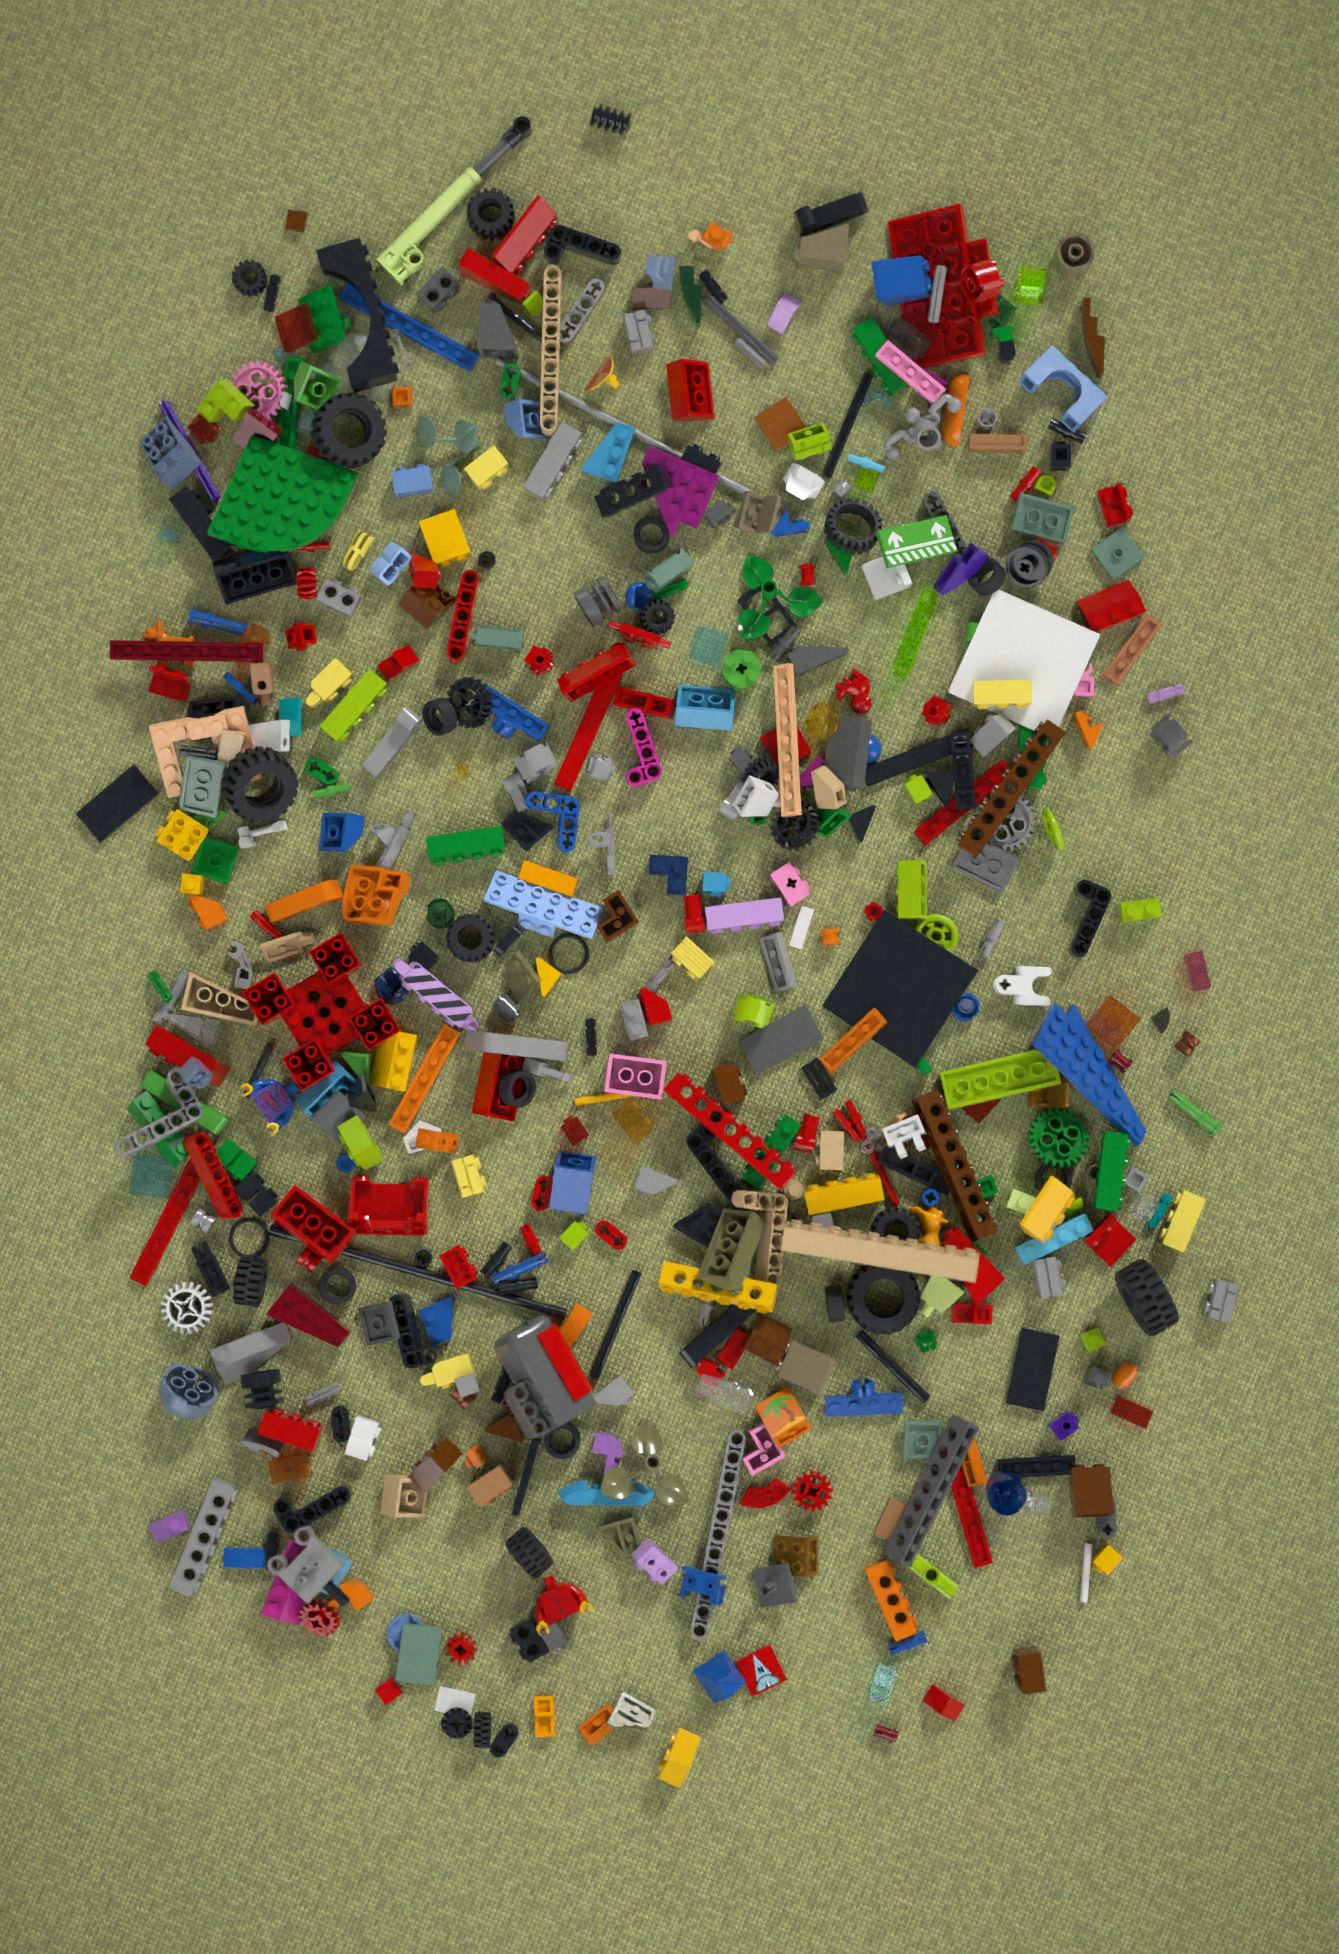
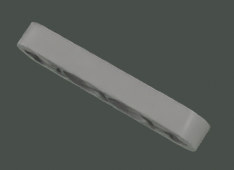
M592 279L560 326L561 344L568 345L574 340L603 296L605 285L602 280ZM599 284L600 291L596 290L593 297L590 296L593 292L592 285L597 286ZM584 299L591 301V306L587 309L582 308L580 305ZM573 315H579L581 321L579 324H572L570 318ZM566 324H568L571 328L575 329V331L570 329L568 333L570 337L569 339H562L561 333H566V331L568 330V326H565Z

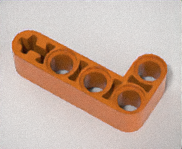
M327 880L265 905V909L270 923L273 924L320 905L343 899V893L338 880Z

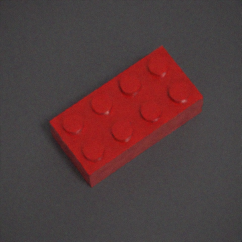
M296 1185L291 1188L270 1214L272 1221L331 1265L336 1262L356 1237L355 1229Z

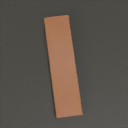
M1146 614L1102 676L1115 686H1118L1163 624L1149 614Z

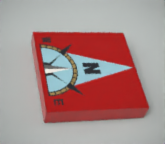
M770 1644L735 1661L752 1697L787 1680Z

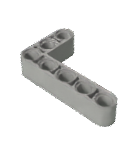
M466 1031L464 1050L567 1061L569 1042Z
M180 1069L171 1070L166 1078V1084L180 1109L121 1138L115 1146V1154L118 1157L127 1158L200 1120L203 1115V1108L191 1085L183 1080L179 1073ZM177 1075L180 1077V1082L173 1083L170 1077ZM187 1092L190 1098L183 1100L179 1094ZM196 1109L199 1115L192 1117L189 1115V1110ZM174 1117L179 1118L181 1125H173L171 1119ZM160 1126L164 1129V1133L158 1135L154 1132V1128ZM144 1135L147 1142L141 1144L137 1141L136 1137ZM119 1145H128L129 1151L126 1153L121 1152Z

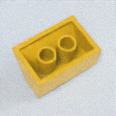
M399 1032L379 1044L376 1049L369 1084L406 1092L419 1036Z
M1051 1175L1020 1222L1024 1233L1042 1244L1050 1241L1055 1233L1053 1230L1056 1225H1060L1065 1218L1064 1213L1067 1209H1071L1075 1203L1074 1192Z

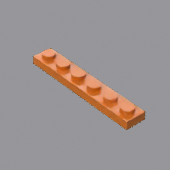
M443 1024L388 1125L406 1134L461 1032Z

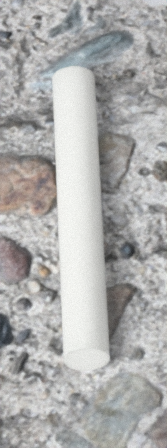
M1085 1543L1080 1602L1088 1601L1093 1545L1091 1543Z

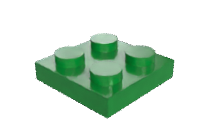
M205 837L200 844L191 873L229 884L240 848Z

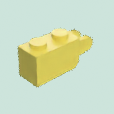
M334 658L311 681L313 691L307 697L306 704L310 708H315L323 701L326 703L329 700L331 702L334 701L339 695L338 691L342 687L347 688L352 683L354 676L341 662Z
M466 1353L436 1362L432 1367V1372L420 1377L422 1386L436 1384L437 1387L442 1386V1389L454 1386L455 1378L473 1372L475 1374L470 1354Z

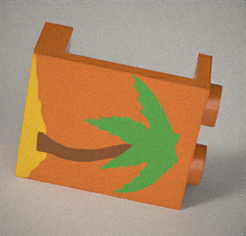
M788 1386L755 1405L757 1412L778 1448L812 1429Z

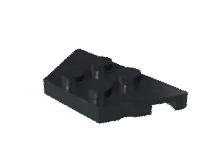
M707 1203L674 1223L672 1227L708 1249L722 1212Z

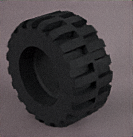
M354 392L349 394L340 393L323 403L314 414L315 418L311 422L313 430L310 431L311 437H314L315 440L313 446L314 448L318 447L320 450L318 452L320 457L325 456L327 458L326 461L353 469L354 467L363 466L377 456L385 444L384 437L387 436V430L384 429L386 420L381 419L380 416L383 414L381 409L376 410L374 407L376 403L372 400L368 402L366 396H357V393ZM350 414L361 422L365 435L364 441L360 446L349 448L342 445L336 439L333 433V421L338 415Z
M256 746L255 749L247 748L245 749L246 752L237 753V757L228 762L229 767L224 768L223 774L225 777L221 778V785L223 786L221 791L225 797L224 799L237 816H240L245 821L250 820L252 823H259L260 820L262 823L269 822V819L273 818L275 820L279 818L278 815L281 813L285 814L288 811V806L291 807L295 802L293 797H297L298 790L296 788L299 786L296 778L297 774L286 758L280 752L274 751L273 748L265 747L264 749L262 746ZM261 773L274 774V781L269 790L264 794L255 797L245 795L247 784L253 777Z
M1138 1259L1116 1272L1114 1279L1119 1293L1129 1312L1140 1328L1144 1330V1333L1148 1334V1336H1156L1177 1324L1179 1313L1173 1298L1161 1277L1147 1260Z
M866 1264L861 1266L852 1275V1279L847 1286V1307L853 1319L861 1327L875 1334L889 1335L903 1330L904 1327L912 1323L911 1321L918 1314L921 1293L918 1282L911 1272ZM879 1279L893 1281L901 1291V1303L897 1310L889 1315L873 1313L865 1301L867 1288L871 1283Z

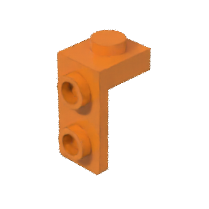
M418 1128L415 1147L455 1153L459 1135Z

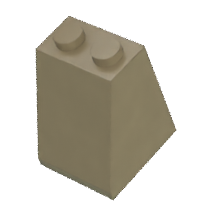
M849 224L801 238V244H797L795 261H798V267L843 273Z
M792 1339L790 1343L788 1342L783 1361H780L775 1370L778 1371V1377L821 1396L836 1359Z

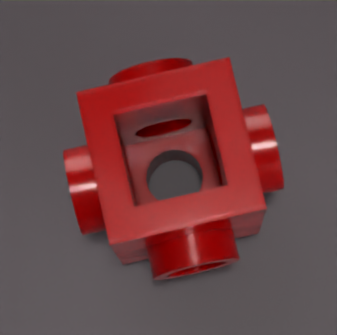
M296 623L292 625V628L285 630L288 649H296L297 652L308 650L309 646L317 644L314 625Z
M533 645L524 659V663L530 667L529 670L536 675H545L546 672L550 673L555 665L553 662L554 657L551 656L552 652L545 647L540 649Z
M933 695L924 704L922 715L926 717L925 721L930 725L942 726L950 719V712L954 706L940 696Z

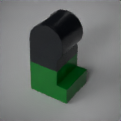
M1011 325L992 328L990 335L991 340L997 339L999 348L998 360L1002 364H1010L1016 355Z

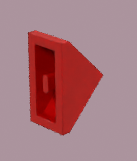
M934 1684L930 1686L922 1699L924 1703L937 1713L953 1721L957 1720L965 1706L964 1703Z

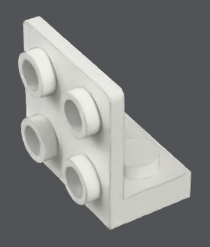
M880 557L861 566L875 600L911 587L912 582L905 565L886 569L884 559Z

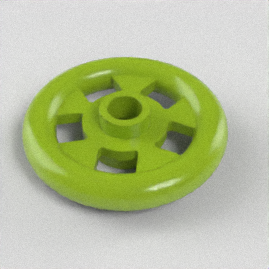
M1044 808L1041 816L1046 832L1055 849L1063 851L1065 845L1059 825L1052 812L1048 808Z
M940 914L927 915V919H920L914 928L921 933L923 927L927 926L930 929L927 931L926 937L939 945L943 944L944 948L951 953L955 950L958 943V930L948 917ZM935 922L943 923L942 929L934 927ZM944 932H950L951 940L945 941ZM934 933L939 936L937 941L932 939Z

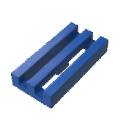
M229 672L223 676L252 705L257 702V698Z

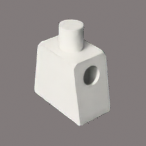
M276 720L249 725L254 747L262 746L264 749L265 747H270L280 753L289 751L290 720Z
M748 776L733 803V806L742 817L767 816L773 806L779 807L781 805L780 796H778L773 785L752 776Z

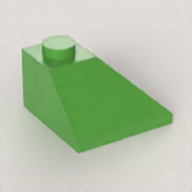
M301 362L294 378V400L318 410L328 399L336 396L342 379Z

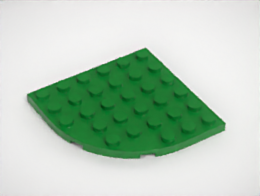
M251 434L207 533L214 538L258 552H286L304 547L323 536V533L336 523L359 476L358 472Z

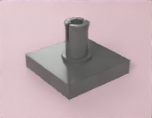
M789 1563L752 1569L761 1608L798 1601Z

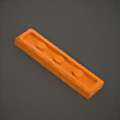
M873 1008L819 1060L830 1073H834L888 1022L876 1008Z

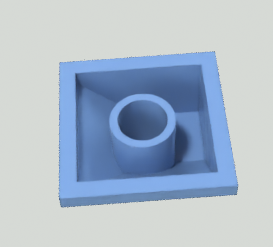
M517 399L504 404L506 424L520 438L551 440V436H546L541 431L540 401ZM549 422L544 424V427L550 429Z

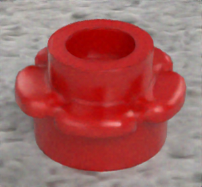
M871 902L864 909L866 918L870 921H877L883 912L882 906L876 902Z

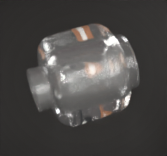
M1149 1193L1145 1195L1137 1194L1129 1205L1130 1215L1139 1222L1149 1221L1158 1209L1155 1202L1156 1198Z

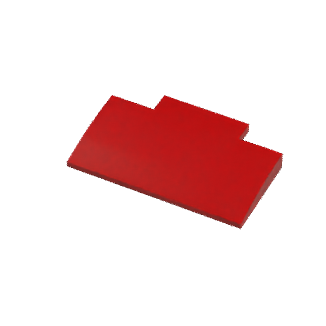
M960 203L887 221L893 259L921 255L929 262L930 271L928 272V278L931 279L932 286L935 267L939 265L946 267L938 323L928 321L931 297L900 304L908 358L920 368H928L986 356L981 318L999 314L997 298L995 297L976 304L973 300L969 301L962 289L961 282L964 281V275L961 276V271L964 266L991 259L988 239L983 238L969 242L964 207Z

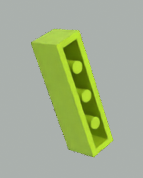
M368 669L319 727L337 743L346 741L351 734L349 731L353 727L359 726L363 720L361 717L366 712H371L376 705L374 702L378 698L384 697L388 690L386 688L388 684L371 669Z

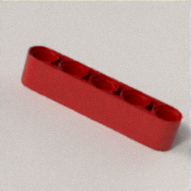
M474 570L464 571L460 580L447 648V656L454 664L462 663L466 655L479 587V577ZM469 575L475 577V581L472 584L465 582L466 577ZM470 594L472 599L469 602H463L462 596ZM460 613H467V620L460 621L458 619ZM458 631L465 633L464 638L461 640H457L454 637ZM453 650L461 651L459 658L451 657Z
M204 1132L187 1135L184 1139L185 1149L218 1215L223 1220L240 1217L243 1213V1206L209 1137Z

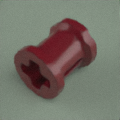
M1117 1049L1107 1062L1114 1064L1123 1074L1133 1063V1060L1126 1058Z

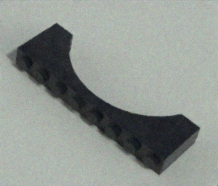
M360 238L317 249L316 252L323 274L338 278L351 285L361 294L369 308L370 329L367 341L359 356L346 368L353 392L356 393L398 381L397 374L400 371L397 362H393L392 357L395 356L393 345L388 343L391 336L388 328H384L383 323L387 322L384 311L379 309L382 302L380 295L375 293V289L378 288L375 277L371 278L370 272H373L371 261L366 259V256L369 255L367 245L362 244Z

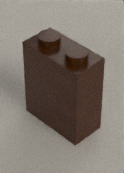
M1082 1464L1074 1465L1068 1471L1072 1518L1111 1517L1114 1514L1110 1467H1104V1464H1094L1093 1467H1085Z

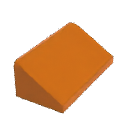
M608 1703L578 1727L583 1737L592 1746L615 1728L606 1726L613 1712L612 1707Z

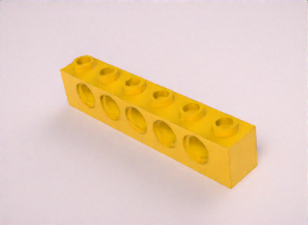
M666 1261L663 1263L658 1283L659 1288L665 1293L672 1294L676 1292L688 1298L695 1296L700 1297L703 1301L714 1300L722 1305L734 1304L741 1309L753 1308L760 1313H773L778 1292L777 1284L744 1278L740 1289L741 1293L733 1295L732 1290L722 1289L714 1291L715 1285L698 1279L697 1275L700 1268ZM678 1278L685 1279L681 1284L675 1282ZM697 1282L704 1283V1285L699 1288L694 1286V1284ZM759 1294L760 1297L758 1299H752L751 1295Z

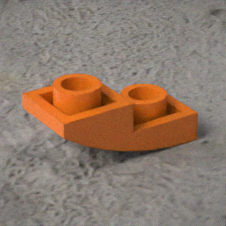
M578 1303L574 1305L559 1328L570 1348L592 1316L591 1311Z

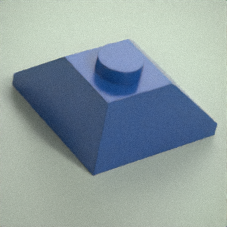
M323 813L319 851L346 852L363 835L365 816L350 813Z

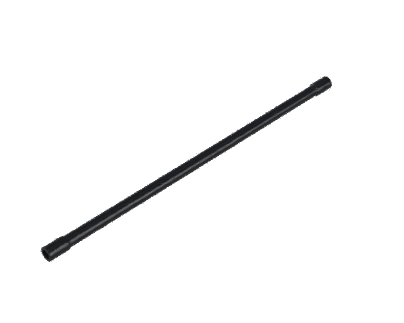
M271 1224L268 1235L301 1243L282 1227ZM347 1247L341 1254L454 1287L450 1277L445 1274L351 1247ZM472 1282L459 1288L542 1312L562 1320L565 1319L567 1309L563 1307L545 1304L511 1293L500 1295L497 1289Z

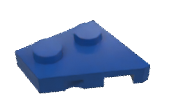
M453 1296L418 1310L433 1345L452 1338Z

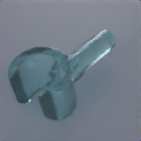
M283 347L274 349V355L278 361H282L286 357H301V352L285 353Z

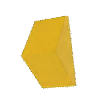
M536 958L538 976L541 979L542 997H547L562 976V973L542 959Z

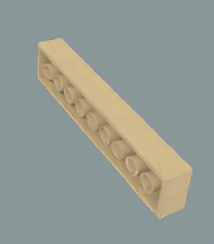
M794 1219L791 1222H787L784 1228L781 1248L783 1251L975 1282L979 1253H976L975 1249L964 1248V1251L957 1250V1247L952 1245L939 1247L934 1242L921 1244L918 1243V1240L910 1238L903 1241L898 1240L899 1237L887 1235V1238L879 1237V1234L874 1232H868V1235L860 1234V1231L856 1229L842 1231L841 1227L830 1226L829 1228H824L819 1223L806 1225L802 1224L803 1221Z

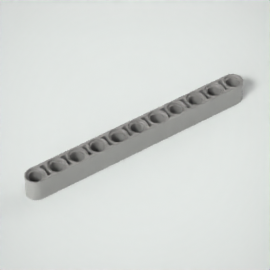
M739 1429L732 1430L727 1439L702 1571L704 1572L708 1568H714L716 1574H720L745 1446V1435ZM734 1434H740L742 1441L735 1444L732 1442L731 1437ZM730 1453L738 1455L739 1458L736 1462L728 1461L727 1457ZM732 1472L735 1475L734 1480L731 1482L724 1479L725 1473ZM723 1491H728L731 1494V1498L724 1501L720 1498V1494ZM720 1510L727 1512V1517L723 1520L718 1519L716 1516ZM717 1529L722 1530L724 1533L720 1539H716L712 1535ZM711 1549H718L720 1554L718 1557L712 1558L709 1556V1551ZM697 1593L691 1623V1635L696 1640H703L707 1637L713 1605L710 1604L711 1596H704L700 1593ZM705 1606L709 1611L706 1615H700L698 1608ZM701 1625L705 1631L703 1634H696L694 1628Z

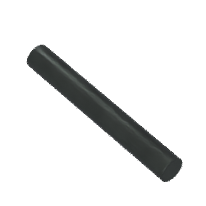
M267 1043L248 1084L259 1079L274 1046Z

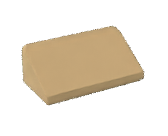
M222 730L216 760L226 762V768L229 767L228 762L231 759L234 760L237 757L236 754L242 750L244 736L241 731Z

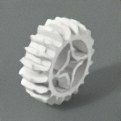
M182 1282V1288L179 1284H175V1290L172 1288L168 1289L171 1296L168 1294L163 1296L168 1300L167 1302H161V1305L166 1306V1309H161V1313L167 1312V1316H164L163 1320L170 1319L167 1326L175 1324L173 1331H177L180 1327L181 1334L185 1332L186 1328L187 1333L191 1334L192 1327L195 1332H198V1324L204 1328L206 1325L203 1320L210 1321L206 1314H213L212 1310H207L208 1307L213 1306V1303L207 1304L206 1301L211 1299V1296L204 1297L207 1290L204 1289L200 1292V1284L195 1289L194 1282H190L188 1288L186 1282ZM182 1292L191 1293L186 1301L178 1300L175 1297ZM196 1297L201 1302L202 1312L195 1307ZM189 1303V1308L191 1309V1312L187 1311L186 1313H184L185 1308L182 1304L186 1305ZM172 1304H175L174 1306L179 1309L178 1319L173 1314ZM188 1315L198 1317L194 1323H182Z

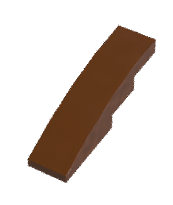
M1083 297L1081 301V323L1084 342L1097 378H1101L1104 374L1105 336H1097L1098 317H1090L1091 298Z

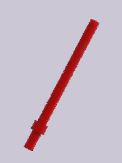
M850 1099L844 1102L850 1113L849 1118L857 1128L892 1206H897L900 1202L883 1166L878 1164L879 1157L861 1121L862 1116L860 1112H857Z

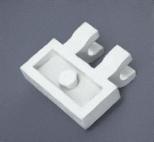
M918 1114L882 1129L888 1146L890 1148L896 1147L900 1159L908 1157L903 1142L908 1140H914L919 1152L926 1149L921 1135L925 1134V1130Z

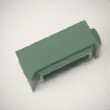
M680 547L674 555L647 573L644 578L645 584L656 594L686 573L694 562L683 548Z
M478 625L477 630L474 629L473 641H476V646L522 652L525 630L524 627L517 632V629L483 626L481 628Z

